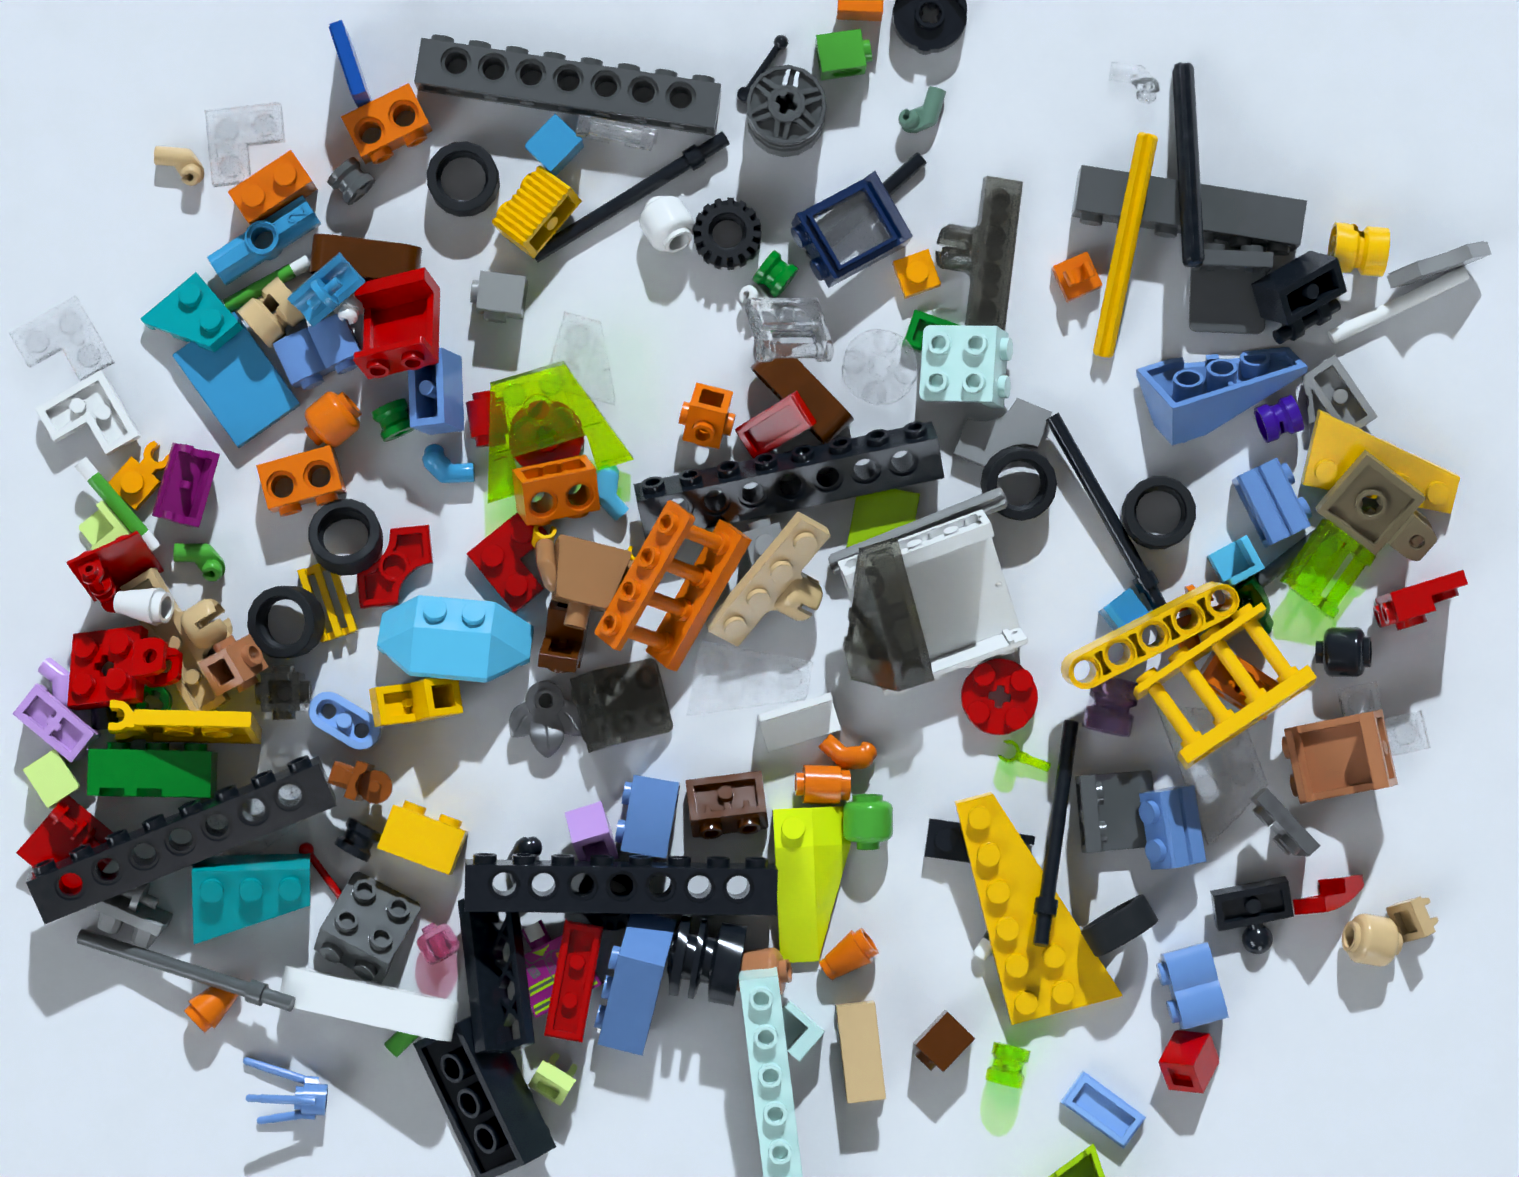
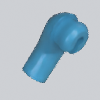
M431 444L425 448L422 457L424 467L439 482H475L474 463L453 464L445 456L444 448L438 444Z

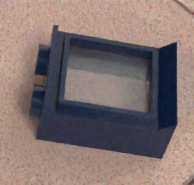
M876 171L810 208L796 213L791 222L793 226L791 228L793 239L800 248L805 247L812 259L809 263L815 277L819 281L824 280L828 288L906 247L913 237Z

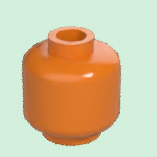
M326 392L305 410L304 416L308 426L304 428V431L316 445L320 446L324 442L326 445L336 448L359 430L360 421L358 417L362 413L344 392L340 394Z

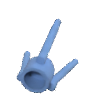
M249 1057L243 1059L245 1065L304 1084V1087L296 1086L295 1096L248 1094L246 1096L247 1102L294 1104V1109L299 1110L258 1117L256 1120L258 1124L297 1119L315 1120L316 1115L325 1116L328 1084H319V1077L305 1076Z

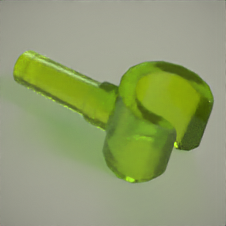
M1013 740L1003 741V743L1016 748V754L1012 758L1008 759L998 754V757L1004 763L1013 764L1018 761L1046 772L1049 771L1051 763L1021 751L1018 744Z

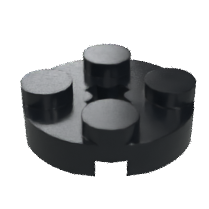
M896 0L892 10L894 30L906 46L914 49L919 54L928 55L947 50L960 39L967 23L966 0ZM925 6L930 10L937 8L940 12L936 16L938 22L934 24L929 21L923 22L921 20L923 16L922 8Z

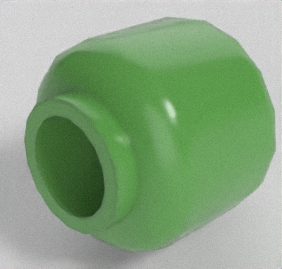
M882 794L852 795V801L845 803L843 806V835L845 839L857 842L858 850L880 849V842L887 841L892 837L893 807L889 802L883 800Z

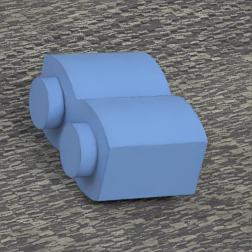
M338 314L321 320L314 327L311 325L273 343L291 385L294 388L302 386L304 391L324 382L323 376L336 370L338 375L358 367L353 361L354 352L362 351L350 324H348V320L344 319L341 321Z
M1208 942L1160 954L1162 962L1157 963L1156 968L1161 985H1168L1171 992L1172 1000L1166 1001L1172 1023L1179 1022L1181 1029H1188L1229 1018Z

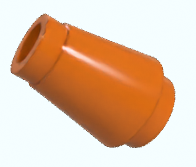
M860 928L856 932L851 930L819 963L829 979L834 980L837 977L872 963V958L879 954L870 936L864 929Z
M209 987L189 1000L190 1005L184 1012L205 1033L211 1027L214 1029L217 1027L239 995L215 987Z

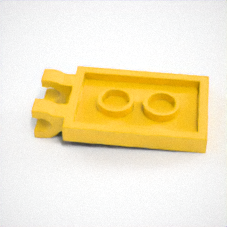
M110 700V709L117 712L116 717L122 720L118 723H108V731L110 734H115L117 742L125 743L135 739H145L146 742L261 744L262 728L252 712L134 709L132 711L131 707L124 701Z

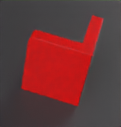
M1176 1030L1158 1063L1168 1090L1203 1094L1219 1064V1057L1210 1033Z

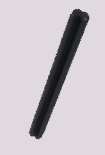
M1179 62L1174 65L1172 77L1182 263L1185 267L1197 268L1202 266L1205 254L1195 78L1193 65L1191 63Z

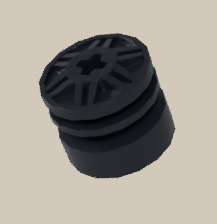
M683 914L671 942L667 965L669 979L668 995L678 996L681 981L684 979L690 980L688 998L694 999L700 982L707 983L709 1002L734 1006L747 926L723 921L716 938L708 937V919L702 918L698 935L691 934L692 916Z

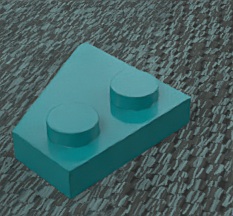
M197 272L140 318L149 329L164 331L176 339L194 342L199 347L212 352H216L243 329V326Z

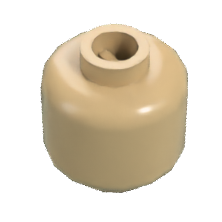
M1359 914L1345 925L1342 933L1343 949L1348 953L1351 960L1360 964L1379 967L1386 966L1394 959L1395 955L1401 952L1403 945L1402 935L1398 933L1395 922L1383 916Z

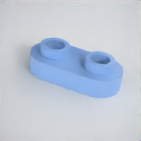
M322 692L316 695L310 702L308 712L312 723L354 749L366 750L372 748L379 741L381 726H374L373 715L344 697L333 692ZM328 704H332L336 708V714L331 719H327L323 715V709ZM359 724H366L369 728V733L365 738H359L356 735V727Z

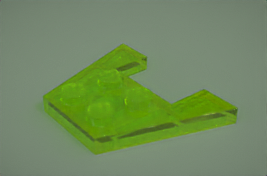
M565 361L490 382L488 503L515 495L512 469H516L517 466L514 457L587 435L597 470L634 460L631 452Z

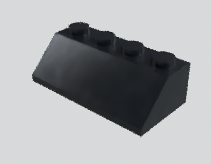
M471 1016L455 1023L451 1042L423 1038L413 1043L476 1177H496L521 1167L556 1148L550 1130L543 1120L534 1101L533 1094L528 1088L512 1052L505 1054L475 1053Z

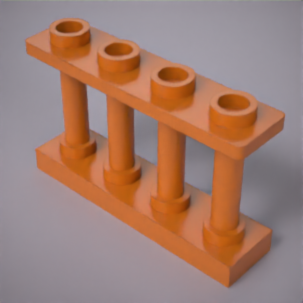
M669 500L594 633L612 649L617 651L622 650L628 638L648 645L645 650L667 669L677 672L752 540L733 525L719 519L713 532L693 525L695 517L676 502ZM685 538L704 545L694 565L674 558ZM665 572L685 579L675 599L655 592ZM647 605L667 612L656 632L636 625Z

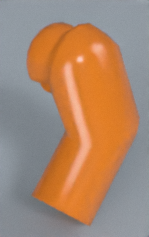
M831 733L818 746L837 766H841L843 770L865 769L872 765L873 760L877 756V750L872 743L862 742L859 746L845 747Z

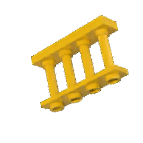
M1262 602L1254 608L1250 603L1243 606L1231 616L1234 620L1222 629L1219 625L1213 626L1199 637L1202 641L1191 650L1187 646L1180 648L1168 657L1170 664L1158 672L1153 667L1135 680L1138 684L1134 687L1133 691L1136 699L1139 700L1149 693L1182 739L1180 744L1183 749L1179 751L1177 758L1186 770L1314 685L1317 676L1309 665H1306L1301 670H1298L1296 666L1291 667L1258 620L1265 615L1267 609ZM1244 629L1279 676L1276 679L1279 684L1268 692L1263 687L1259 689L1226 643L1227 640ZM1211 651H1214L1247 697L1244 700L1247 706L1236 713L1232 709H1226L1194 664ZM1180 672H1182L1214 718L1212 723L1215 727L1204 735L1199 730L1194 731L1162 685Z

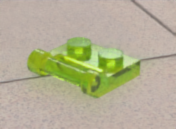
M1322 519L1280 582L1314 606L1320 613L1334 620L1340 611L1337 607L1365 566L1370 567L1376 556L1331 521ZM1350 553L1353 556L1352 560L1326 598L1321 596V593Z

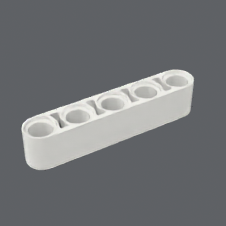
M285 965L280 988L281 993L296 998L293 1007L296 1009L449 1042L452 1041L459 1002L289 965Z

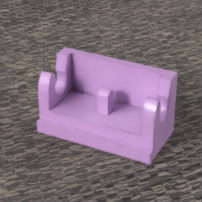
M35 684L13 712L14 716L71 763L84 759L88 754V746L94 740L101 737L99 731L88 726L52 696L43 685Z

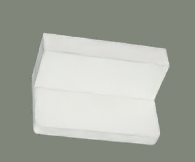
M831 692L757 715L768 753L841 731Z

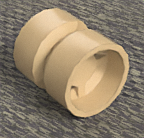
M278 277L274 278L261 290L262 297L260 299L251 298L237 311L269 348L273 346V343L286 335L285 328L287 326L295 327L305 319V316L287 299L292 292Z

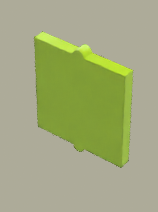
M891 489L856 497L846 548L915 521L920 494Z

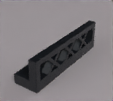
M464 899L458 900L475 1053L505 1054L535 1044L519 912H505L506 917L503 924H501L498 912L464 911ZM506 942L510 947V956L507 962L504 961L503 956ZM510 981L514 983L515 988L512 1000L508 998L507 990ZM516 1018L519 1022L520 1038L513 1040L512 1025Z

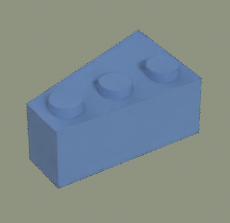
M630 914L621 947L613 945L608 968L614 969L615 972L614 976L606 975L601 998L608 999L607 1006L599 1005L594 1024L595 1028L601 1029L598 1045L643 1056L677 920L655 914Z

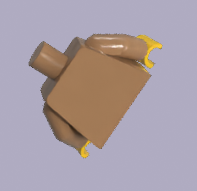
M535 525L531 542L536 550V564L544 587L552 592V600L568 604L564 625L586 630L590 610L603 613L606 611L636 558L632 554L633 546H629L627 550L564 534H560L555 540L556 527L551 526L549 535H542L538 531L539 526Z

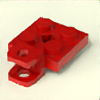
M141 625L75 633L72 639L67 706L77 711L110 707V700L124 701L127 704L143 703L144 684L149 688L173 685L180 681L182 677L183 653L176 648L168 647L167 642L160 638H148V630ZM108 661L114 663V667L108 669L107 675L104 676L102 673L104 664ZM166 661H171V669L167 673H163L167 667Z

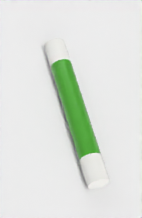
M305 254L221 300V302L230 312H233L246 304L251 298L257 299L262 296L261 290L274 278L278 277L283 283H286L308 271L310 261Z
M86 457L74 466L131 533L138 531L152 552L161 545Z

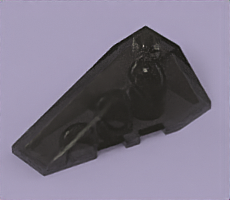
M894 537L859 548L853 580V588L855 590L852 607H849L847 617L849 620L847 636H844L843 641L844 655L851 680L897 692L934 681L926 642L897 538Z

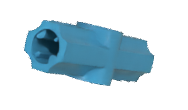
M302 195L265 220L253 222L245 233L207 258L218 276L227 286L262 262L277 258L284 248L321 225V222ZM270 232L273 234V242L268 248H256L255 241L261 233Z

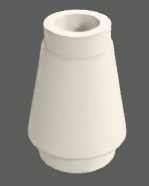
M163 588L118 591L114 597L113 607L116 613L158 626L161 623L169 622L172 618L174 598L171 593L165 592Z

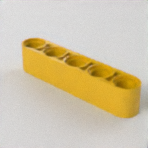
M1213 581L1205 583L1071 652L1061 663L1062 677L1066 682L1080 689L1094 688L1231 617L1239 607V595L1230 585ZM1217 590H1222L1225 595V602L1220 609L1214 610L1210 602L1211 596ZM1188 607L1191 612V620L1188 625L1180 628L1176 621L1177 614L1182 608ZM1154 625L1157 629V638L1152 644L1145 645L1142 639L1143 631L1148 626ZM1119 642L1123 646V656L1119 661L1111 663L1108 658V650L1113 644ZM1086 660L1090 667L1089 674L1084 679L1077 680L1074 676V668L1077 663Z

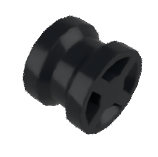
M349 817L345 823L347 830L343 836L336 839L334 844L347 853L368 862L371 857L370 849L374 843L379 842L382 834L362 822Z

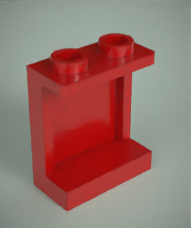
M425 267L366 281L355 291L354 297L362 303L364 308L363 350L354 352L353 361L368 380L383 378L387 375L407 370H418L424 366L439 363L440 287Z

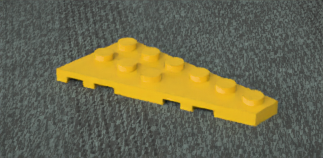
M988 792L954 801L1011 1025L1123 996L1100 959L1093 954L1081 934L1079 926L1057 892L1055 893V899L1058 900L1057 915L1052 918L1048 947L1033 945L1037 915L1033 914L1035 898L1040 896L1043 870L994 794Z

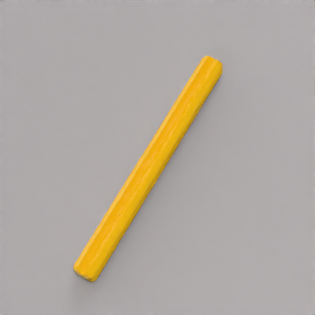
M1140 132L1136 137L1093 348L1094 354L1100 357L1111 358L1115 351L1158 142L1157 136L1150 133Z

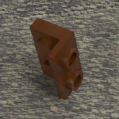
M762 771L685 780L693 837L715 839L722 834L736 832L754 834L760 831V829L768 828Z

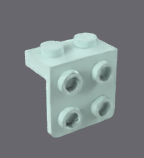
M926 326L923 330L919 388L921 399L928 402H978L988 408H1004L1005 398H1009L1011 390L1010 377L1006 375L1007 361H1010L1013 355V342L1011 338H1008L1009 333L998 326Z

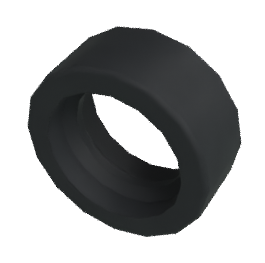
M468 141L453 142L440 148L431 158L426 172L427 186L435 203L446 213L458 217L475 216L485 211L496 199L500 188L499 171L492 156L481 146ZM467 157L475 160L482 166L486 182L482 192L477 197L469 201H458L445 193L441 185V175L449 162L457 158Z
M1014 446L1000 450L989 459L982 471L980 485L982 494L996 489L1000 472L1010 463L1022 461L1034 466L1040 478V488L1036 497L1028 504L1021 506L1008 504L1006 509L997 512L1008 519L1024 521L1036 518L1048 509L1055 498L1057 480L1054 468L1047 458L1034 450Z
M1152 476L1140 481L1126 495L1122 505V523L1127 534L1138 545L1148 549H1166L1180 543L1191 532L1196 520V504L1191 492L1180 481L1168 476ZM1152 491H1164L1171 494L1178 501L1181 508V518L1178 526L1172 532L1165 535H1153L1146 532L1140 526L1137 519L1136 508L1140 499Z
M337 499L323 505L314 514L308 527V541L317 563L325 570L340 576L356 575L369 569L378 560L383 548V533L375 512L365 503L353 499ZM342 519L361 521L367 528L368 541L360 551L351 555L338 556L326 549L324 533L333 523Z
M275 586L264 590L254 599L248 611L247 628L249 634L261 651L272 658L287 659L308 654L319 644L324 633L325 615L321 603L313 593L302 587ZM283 599L296 602L302 609L305 618L304 631L301 638L289 645L277 642L270 634L268 627V614L272 605Z
M1138 895L1089 923L1081 930V934L1095 957H1100L1147 931L1158 922V918L1145 896Z

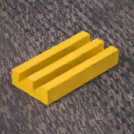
M318 563L309 568L297 570L302 587L313 593L314 596L309 576L315 575L333 629L332 632L327 633L324 627V633L320 642L325 643L358 632V628L341 576L330 572L347 623V627H340L323 575V571L326 570Z

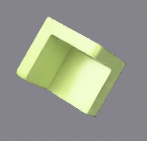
M102 500L96 504L99 510L79 525V530L91 543L92 547L90 548L92 550L106 545L122 535L131 534Z
M55 749L22 769L45 806L52 809L61 800L80 788L79 782L68 767V764L71 762Z

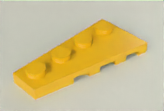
M1318 409L1301 478L1302 485L1330 490L1362 452L1366 450L1424 494L1426 499L1418 508L1451 514L1460 477L1456 473L1420 456L1411 454L1386 440L1377 438L1350 423L1341 421ZM1371 495V496H1365V497H1367V498H1372V499H1376V498H1377V495Z

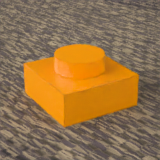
M929 249L892 262L905 299L941 286Z

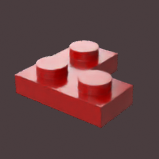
M518 512L466 553L514 613L545 590L521 561L535 549L531 542L534 526L526 525ZM543 526L538 527V531L542 535H549Z

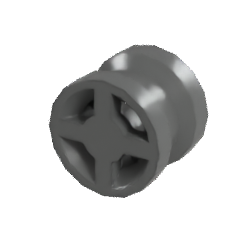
M351 157L336 168L328 178L327 183L333 189H339L343 194L342 199L348 205H352L370 190L375 183V178L370 173H364L360 169L359 161L355 157Z

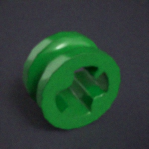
M145 686L143 703L136 704L137 709H148L149 703L145 701V698L148 694L154 696V691L161 693L159 700L164 704L160 710H171L173 700L170 692L165 687L149 688Z

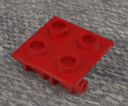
M138 531L129 535H122L106 545L94 550L85 551L78 557L66 562L93 601L99 600L103 609L110 613H116L113 601L116 593L121 591L120 587L150 568H157L159 573L164 572L163 567Z
M67 796L51 811L16 854L32 867L50 858H54L56 863L70 857L68 853L81 845L90 843L93 848L105 843V837L114 832L72 797ZM104 858L98 862L100 870L103 871L113 859ZM67 873L61 877L63 884L69 888H77L83 883L82 879L75 873Z

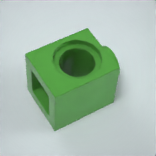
M861 29L816 35L815 47L821 81L866 73V63L872 62L870 40H863Z

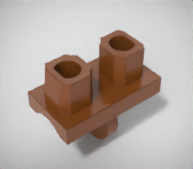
M358 760L355 766L335 761L327 783L346 789L344 797L353 801H362L364 799L374 804L386 801L393 790L392 780L388 774L383 771L374 770L375 765Z

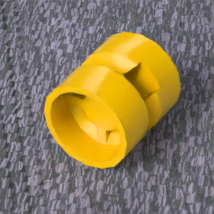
M1335 222L1330 234L1327 255L1338 258L1342 273L1350 274L1354 268H1357L1361 275L1382 277L1385 273L1389 257L1390 230L1383 227L1367 226L1363 231H1359L1356 224Z

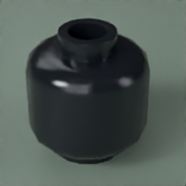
M1358 627L1328 628L1324 633L1323 641H1316V663H1323L1326 674L1331 677L1361 676L1365 667H1371V637H1365L1363 630Z

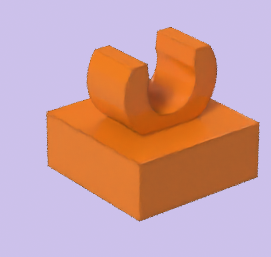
M1088 251L1052 267V271L1067 303L1103 286Z

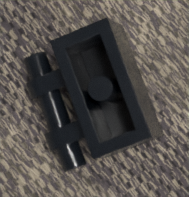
M1314 251L1306 252L1251 284L1261 318L1282 324L1280 328L1272 333L1274 340L1278 344H1282L1289 339L1295 341L1305 335L1306 329L1315 324L1321 326L1330 321L1332 314L1341 309V305L1336 298L1347 292L1338 258Z

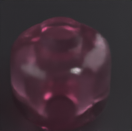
M433 922L421 929L423 935L417 939V946L425 961L430 965L442 962L460 949V942L448 924L437 926Z

